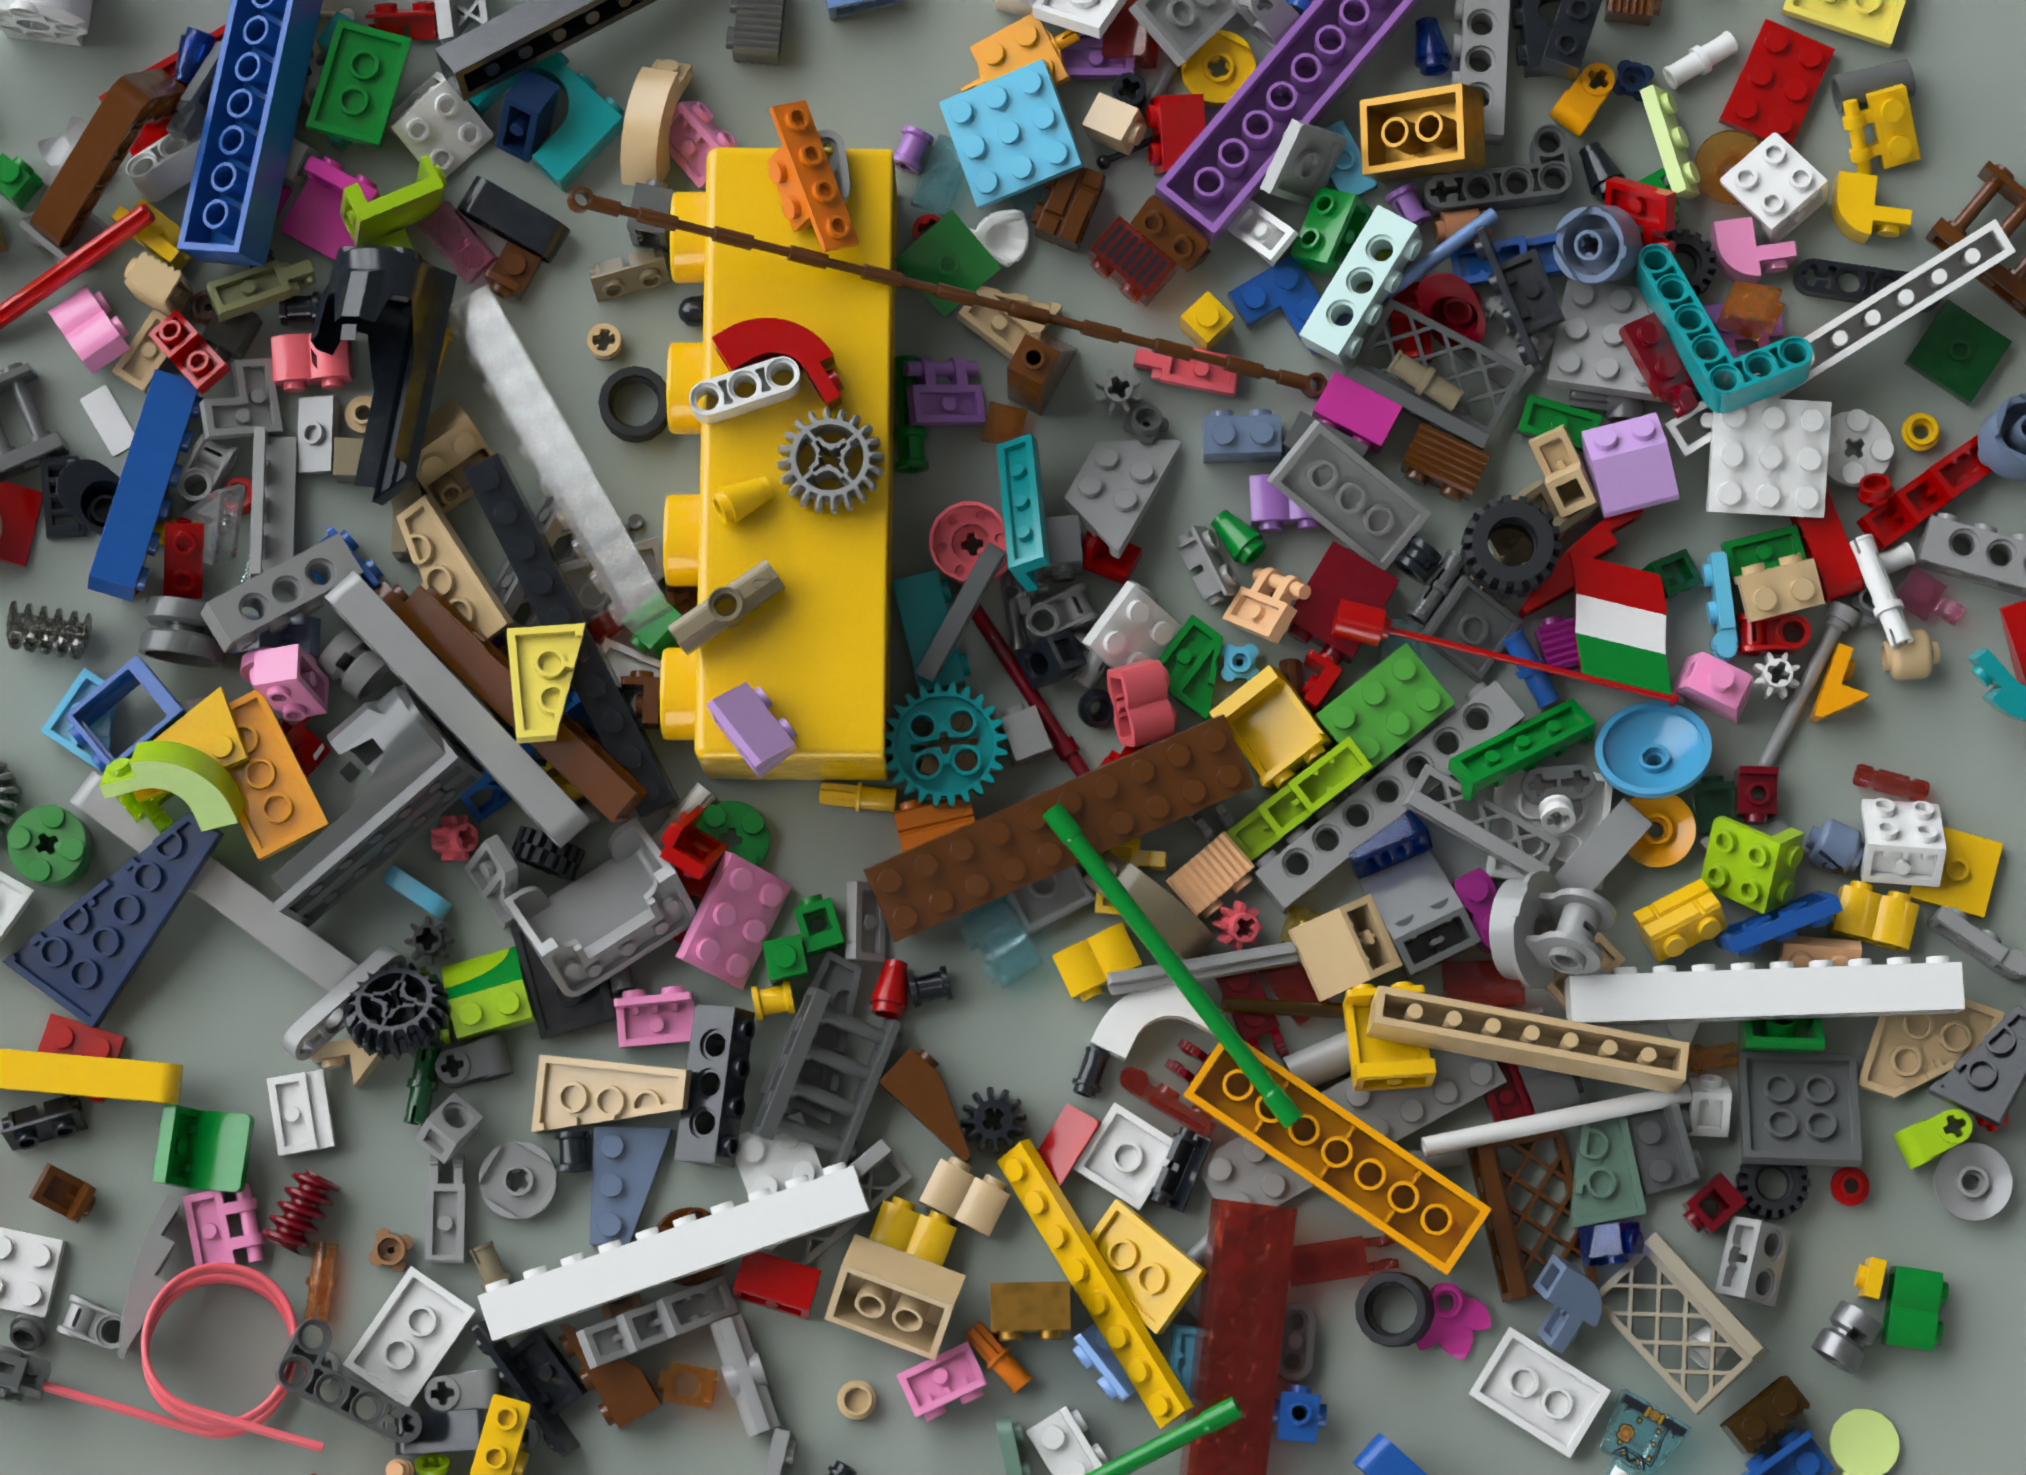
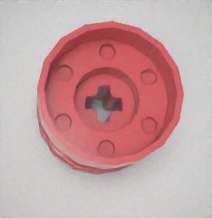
M962 501L948 506L936 517L929 533V550L934 563L946 576L961 585H964L980 554L989 542L1006 551L1003 518L993 508L981 502ZM975 536L978 542L983 543L982 547L977 548V555L972 556L969 550L964 549L965 545L970 544V538ZM1007 553L991 583L997 581L1008 570Z

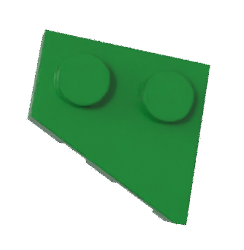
M1192 614L1158 660L1167 669L1170 677L1168 694L1206 721L1210 715L1223 636Z

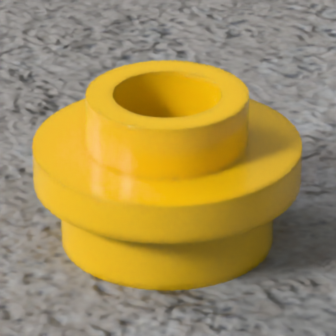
M1915 413L1904 421L1901 428V437L1905 445L1914 451H1927L1938 442L1940 427L1938 422L1929 414ZM1914 428H1923L1926 431V438L1918 439L1913 433Z

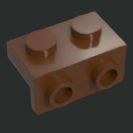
M1152 195L1147 199L1130 223L1145 239L1155 244L1175 264L1187 272L1204 263L1212 252L1208 249L1210 240L1156 195Z

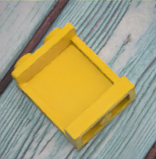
M1268 665L1209 712L1212 718L1220 714L1225 715L1238 747L1261 777L1259 782L1263 787L1270 789L1275 787L1277 789L1283 788L1296 777L1294 773L1305 763L1312 765L1327 753L1325 748L1332 743V740L1281 670L1271 665Z
M1409 981L1397 982L1390 986L1392 988L1425 994L1424 985H1414ZM1359 984L1347 990L1343 1001V1012L1353 1092L1431 1087L1437 1072L1435 1058H1430L1429 1048L1366 1037L1371 1000L1378 987L1375 988L1373 984Z

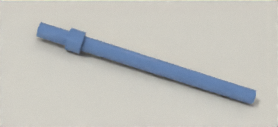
M1489 208L1401 272L1403 273V278L1399 287L1393 294L1388 293L1382 305L1477 237V227L1483 225L1485 229H1488L1500 219L1495 211ZM1344 314L1339 316L1335 324L1337 326H1346L1352 321L1354 315ZM1308 348L1312 355H1315L1317 353L1314 350Z

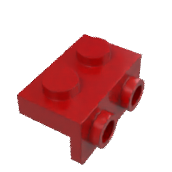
M700 805L695 807L690 813L684 811L676 823L672 821L661 838V842L666 845L659 856L673 864L676 871L688 878H697L698 880H701L720 863L725 851H728L730 847L697 828L705 811V808Z

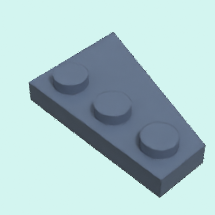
M594 1126L590 1245H603L619 1239L622 1245L632 1242L653 1180L661 1164L660 1161L667 1142H669L672 1134V1128Z

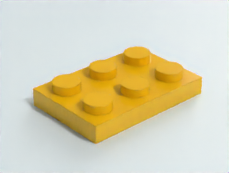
M1114 1200L1089 1235L1143 1324L1158 1335H1163L1208 1272L1122 1200Z

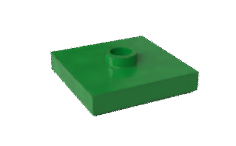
M953 209L894 259L909 278L936 285L940 282L975 291L1002 268ZM921 291L943 317L959 305V303L935 298V294Z

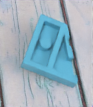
M83 668L40 732L102 772L91 759L96 754L89 744L83 748L68 731L73 725L65 716L67 712L104 682L103 679ZM117 704L90 726L109 750L111 748Z

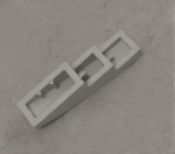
M167 1195L148 1230L130 1279L121 1316L117 1357L123 1360L141 1334L152 1302L167 1284L166 1281L157 1276L169 1259L175 1242L164 1237V1235L178 1215L181 1205L180 1201Z
M724 1275L576 1332V1335L591 1370L721 1320L739 1311Z

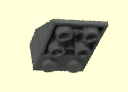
M1426 842L1356 875L1365 896L1368 894L1372 895L1402 962L1401 968L1407 980L1477 947L1481 942L1462 902Z

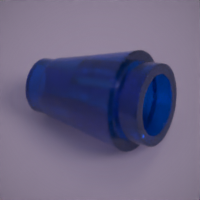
M1424 17L1415 22V66L1419 68L1423 76H1437L1447 72L1450 69L1449 62L1452 60V56L1438 25L1437 18Z
M187 27L185 35L181 34L173 78L190 84L214 47L217 37L198 29Z

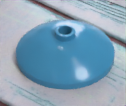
M1666 701L1641 702L1618 711L1602 726L1595 742L1596 763L1603 778L1611 786L1625 794L1648 799L1669 797L1693 786L1707 771L1713 751L1710 731L1704 721L1688 708L1678 704L1669 706V702Z

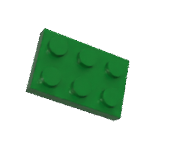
M338 19L305 125L307 130L381 149L413 45L412 38Z

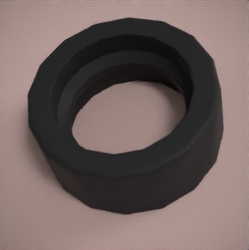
M631 366L619 369L608 377L600 390L598 404L602 420L610 432L623 441L635 443L652 440L662 433L668 422L666 383L661 376L649 368ZM627 384H645L652 388L657 395V413L645 425H626L614 413V397L619 389Z
M1384 1272L1370 1278L1360 1289L1355 1303L1356 1320L1361 1331L1372 1342L1386 1347H1405L1421 1340L1431 1328L1435 1315L1434 1300L1428 1287L1417 1277L1403 1272ZM1391 1286H1399L1408 1290L1413 1295L1417 1305V1314L1414 1322L1408 1329L1400 1333H1390L1383 1330L1373 1316L1375 1298L1382 1290Z

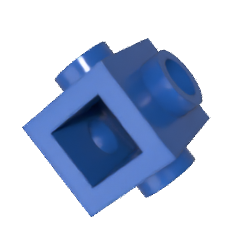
M1289 1384L1288 1392L1280 1391L1279 1399H1271L1269 1422L1276 1423V1440L1304 1443L1317 1442L1318 1428H1325L1327 1404H1320L1321 1395L1312 1394V1386ZM1295 1406H1300L1304 1410L1305 1415L1301 1421L1295 1420L1292 1416V1409Z

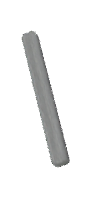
M1286 942L1181 961L1195 979L1201 981L1295 965L1298 963L1299 956L1297 947L1293 942ZM1159 964L1107 974V987L1111 995L1175 985Z

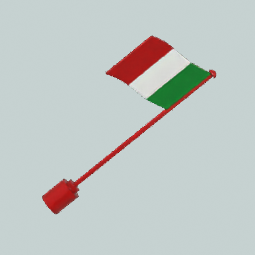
M1568 553L1575 580L1574 634L1581 673L1391 627L1392 619L1386 617V609L1340 599L1336 609L1331 632L1333 637L1378 647L1380 640L1387 641L1389 634L1667 701L1669 706H1675L1679 702L1678 694L1671 690L1666 660V600L1659 574Z

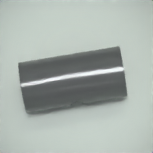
M1907 59L1831 76L1832 97L1839 113L1844 112L1843 102L1849 99H1858L1859 109L1868 107L1865 94L1899 84L1906 86L1908 97L1914 96L1916 91L1913 70Z

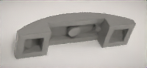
M1623 798L1554 875L1561 889L1584 888L1593 891L1651 827L1652 823Z

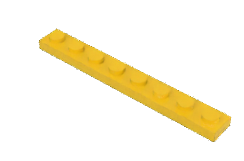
M1030 1138L1020 1141L996 1162L1158 1427L1162 1429L1171 1425L1192 1409L1194 1405Z

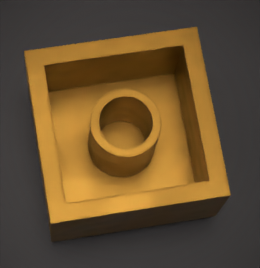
M1070 1281L990 1283L991 1333L999 1334L1000 1341H1023V1333H1039V1340H1063V1332L1071 1331Z

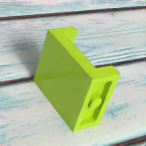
M425 155L420 157L416 183L367 202L358 182L343 189L340 217L355 247L362 246L439 214L441 200L444 198V185L447 184L444 172L438 163L433 165L430 157Z

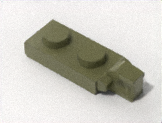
M278 259L267 262L265 266H255L208 282L205 286L217 317L222 322L292 298V296L301 293V289L315 284L316 280L315 271L309 259L289 265L288 262L279 263Z

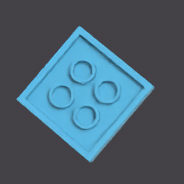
M1040 59L939 102L976 207L980 210L1085 166L1048 64L1044 59Z

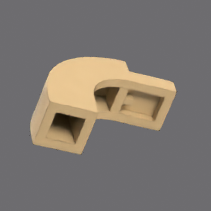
M656 59L651 68L642 66L634 82L623 123L620 153L622 184L635 186L636 182L646 184L647 180L663 182L670 171V127L675 107L693 78L691 64L679 63L672 59Z

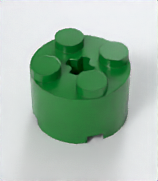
M56 805L39 806L28 810L17 819L7 834L8 852L14 867L23 876L38 885L53 888L70 886L79 881L87 873L91 865L94 840L90 830L83 821L71 812ZM50 840L56 842L54 844L56 851L53 854L45 851Z

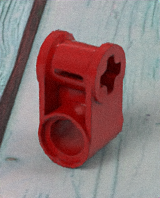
M1745 613L1735 616V622L1739 624L1740 646L1737 648L1738 652L1736 654L1746 657L1765 656L1767 652H1771L1772 655H1780L1785 652L1789 655L1797 654L1803 650L1811 637L1810 623L1806 618L1798 614H1781L1753 622H1747ZM1786 626H1795L1800 630L1802 640L1796 643L1788 642L1783 637L1782 629ZM1752 628L1754 629V641H1753Z

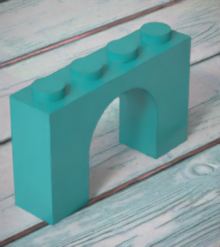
M559 51L527 69L559 84V87L569 98V109L565 121L532 155L535 166L559 189L564 191L622 132L624 119L621 115L624 113V110L611 97L607 96L603 99L594 91L597 87L596 84L584 72L580 71L578 74L573 72L567 66L569 63L568 58ZM523 71L468 99V103L482 116L514 85Z

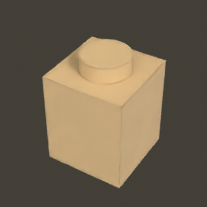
M1100 92L1082 123L1090 140L1128 156L1134 146L1141 143L1146 132V122L1139 108Z

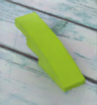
M1348 736L1259 805L1257 809L1226 831V833L1252 862L1358 780L1373 766L1351 737Z

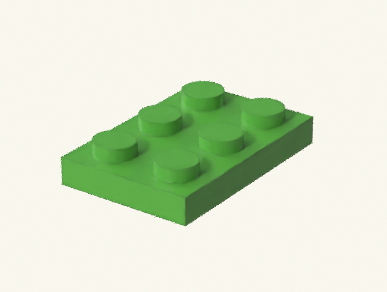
M1406 642L1319 711L1315 717L1337 745L1348 736L1351 737L1373 766L1363 775L1364 777L1452 707L1455 702Z

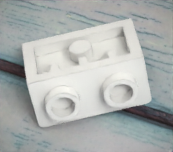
M1065 1406L1025 1431L1052 1475H1085L1109 1462L1098 1443L1090 1446L1083 1433L1089 1428L1077 1409L1069 1412Z

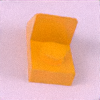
M1838 643L1833 649L1809 718L1810 722L1818 723L1864 702L1870 697V694L1842 684V681L1848 683L1853 674L1856 661L1850 658L1854 648Z

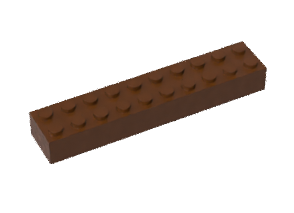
M1220 714L863 869L892 938L894 942H898L1079 863L1068 846L1060 841L1042 817L1043 814L1059 802L1062 803L1080 826L1083 835L1100 854L1250 789L1255 785L1225 715Z

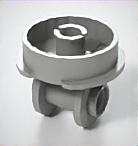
M1532 871L1525 878H1510L1499 888L1490 914L1489 942L1494 964L1504 978L1520 980L1525 986L1532 989L1547 987L1554 978L1553 968L1565 974L1594 973L1600 968L1603 959L1602 952L1594 944L1595 935L1597 932L1606 931L1614 925L1617 912L1608 900L1592 890L1584 888L1561 889L1555 877L1546 871Z

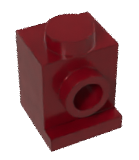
M1739 766L1734 771V817L1744 818L1745 824L1759 825L1767 824L1768 818H1774L1777 815V776L1779 775V767ZM1753 788H1760L1764 792V799L1762 801L1753 799L1751 795Z
M1720 1172L1682 1204L1687 1210L1682 1216L1695 1232L1699 1233L1703 1229L1707 1234H1711L1745 1205L1747 1201ZM1705 1200H1712L1715 1203L1716 1210L1713 1214L1704 1212L1703 1202Z

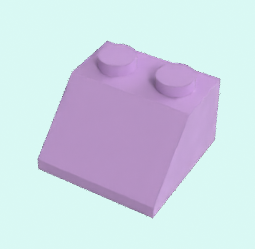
M1656 412L1581 431L1584 462L1604 518L1679 499L1668 443Z
M745 682L706 704L713 721L759 779L797 751L793 739L798 735L784 717L777 721L768 709L773 706V703L759 686L753 690Z

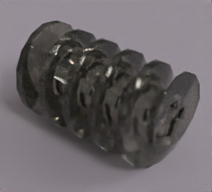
M15 600L11 601L6 620V636L9 647L12 650H18L23 645L27 652L32 653L39 648L41 654L48 655L54 649L57 657H65L69 652L73 660H78L83 656L92 631L90 612L86 615L84 622H79L77 610H73L69 619L64 620L63 609L59 607L53 618L49 617L46 605L41 607L38 615H34L32 603H27L23 613H20L18 611V603Z

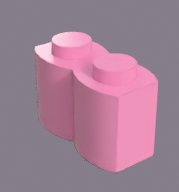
M84 286L49 310L48 313L93 375L130 349L124 340L130 334L117 316L109 319L107 313L112 311V308L100 291L92 295L87 286Z

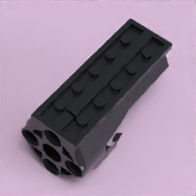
M381 245L344 246L337 251L329 283L320 296L310 341L317 350L333 355L341 340H355L356 331L368 335L374 393L354 485L375 488L372 502L383 506L415 483L457 275L431 265L422 258L419 252L407 247ZM311 349L312 363L317 368V355Z

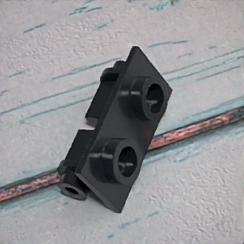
M65 1095L43 1102L45 1115L40 1117L36 1105L8 1112V1117L2 1118L4 1129L1 1130V1134L12 1151L18 1149H31L39 1143L55 1138H68L78 1131L88 1129L87 1123L79 1112L82 1111L79 1097Z
M1181 1127L1179 1133L1174 1132L1173 1137L1175 1138L1166 1159L1170 1160V1163L1167 1167H1162L1156 1184L1150 1191L1153 1192L1151 1198L1153 1203L1184 1213L1213 1140Z

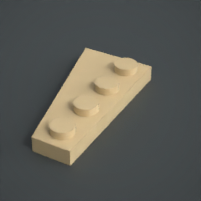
M431 494L422 496L396 516L412 562L417 564L424 582L421 583V586L425 590L430 586L437 589L489 640L514 623Z

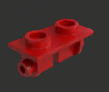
M434 1L413 2L411 9H397V3L374 4L375 10H370L365 14L366 18H374L375 24H368V27L404 36L403 26H410L412 40H438L439 35Z
M178 517L176 522H165L163 596L202 599L204 523H192V518Z

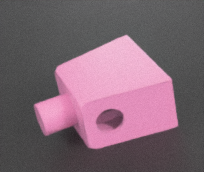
M1700 652L1686 658L1671 690L1685 696L1686 700L1737 724L1753 691V676L1708 653Z

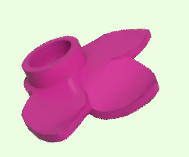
M1440 1283L1429 1291L1434 1300L1435 1313L1431 1328L1421 1340L1416 1342L1419 1350H1425L1439 1342L1440 1346L1449 1355L1456 1359L1464 1360L1472 1347L1473 1331L1485 1330L1491 1327L1490 1315L1487 1308L1479 1300L1465 1297L1458 1286L1452 1283ZM1442 1295L1450 1296L1453 1301V1305L1449 1310L1441 1309L1438 1304V1300Z

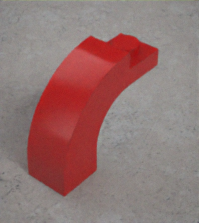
M755 318L734 324L711 337L715 350L729 372L775 357H789L797 363L799 370L806 375L826 408H830L831 411L842 404L839 392L844 390L840 379L833 369L825 371L826 368L835 363L834 354L821 338L807 328L784 319Z

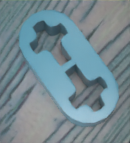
M393 864L381 880L440 921L444 919L453 906L443 897Z

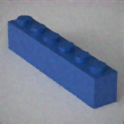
M157 369L154 371L89 573L87 589L131 602L134 600L136 590L144 591L150 569L145 568L144 565L147 556L155 557L161 534L155 533L159 520L164 522L167 520L172 503L171 499L166 498L169 486L177 487L183 465L177 464L180 452L188 453L194 431L188 430L191 418H199L201 413L199 403L204 399V397L198 396L199 391L187 378Z

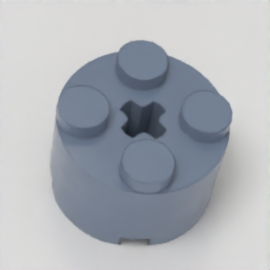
M1610 205L1587 206L1574 209L1561 219L1555 231L1557 236L1556 245H1553V254L1558 267L1567 277L1575 281L1595 284L1616 281L1629 274L1637 264L1639 252L1644 248V244L1636 222L1626 211L1620 207Z
M2021 393L2004 401L1983 421L1978 432L1979 450L1977 455L1980 462L1996 474L2006 479L2026 482V393Z

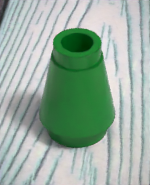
M1228 510L1219 513L1211 523V526L1215 529V532L1233 560L1241 562L1244 566H1248L1256 561L1267 547L1262 541V534L1231 514Z

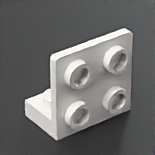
M439 72L433 74L393 109L387 130L402 141L418 162H420V157L428 155L433 165L438 163L444 172L445 178L493 137V132L468 101H463L444 78L443 74Z
M1772 133L1720 179L1721 186L1761 222L1762 240L1767 244H1775L1782 241L1828 200V180L1777 133Z
M1886 798L1862 799L1861 812L1866 842L1860 870L1861 882L1940 887L1947 849L1939 805L1926 801H1891Z

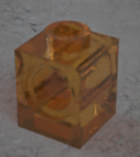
M670 1361L669 1369L662 1368L657 1392L664 1393L662 1401L712 1410L719 1371ZM684 1374H692L698 1382L696 1392L689 1397L681 1396L676 1388L677 1380Z

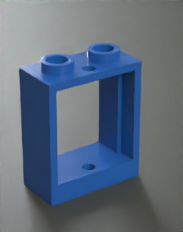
M136 655L67 712L65 716L73 725L68 730L83 748L88 744L96 753L91 759L104 773L106 765L119 758H132L137 743L153 741L183 717L187 711L152 669ZM141 684L166 713L167 717L118 758H115L90 726Z

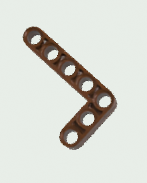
M161 68L125 74L117 79L107 92L30 220V225L59 248L68 246L80 232L145 124L171 119L173 114L178 112L176 109L177 103L180 102L179 100L187 88Z

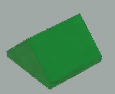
M1821 1018L1738 1021V1051L1820 1053L1825 1049Z

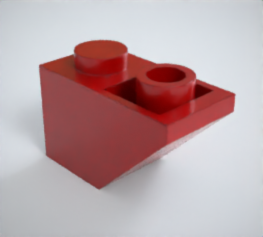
M1204 93L1159 95L1150 99L1151 105L1146 107V124L1148 128H1152L1153 143H1150L1148 146V161L1150 166H1154V175L1167 173L1205 129Z

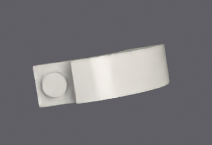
M1176 985L1131 992L1124 996L1102 1018L1090 1041V1045L1110 1053L1111 1056L1125 1062L1139 1034L1149 1025L1167 1019L1183 1021L1210 1035H1215Z

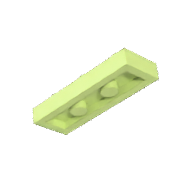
M1653 84L1639 90L1671 190L1676 192L1677 197L1686 201L1700 196L1697 185L1700 182V175L1695 164L1689 160L1686 148L1689 147V141L1683 128L1678 126L1675 117L1678 107L1673 95L1669 91L1667 92Z

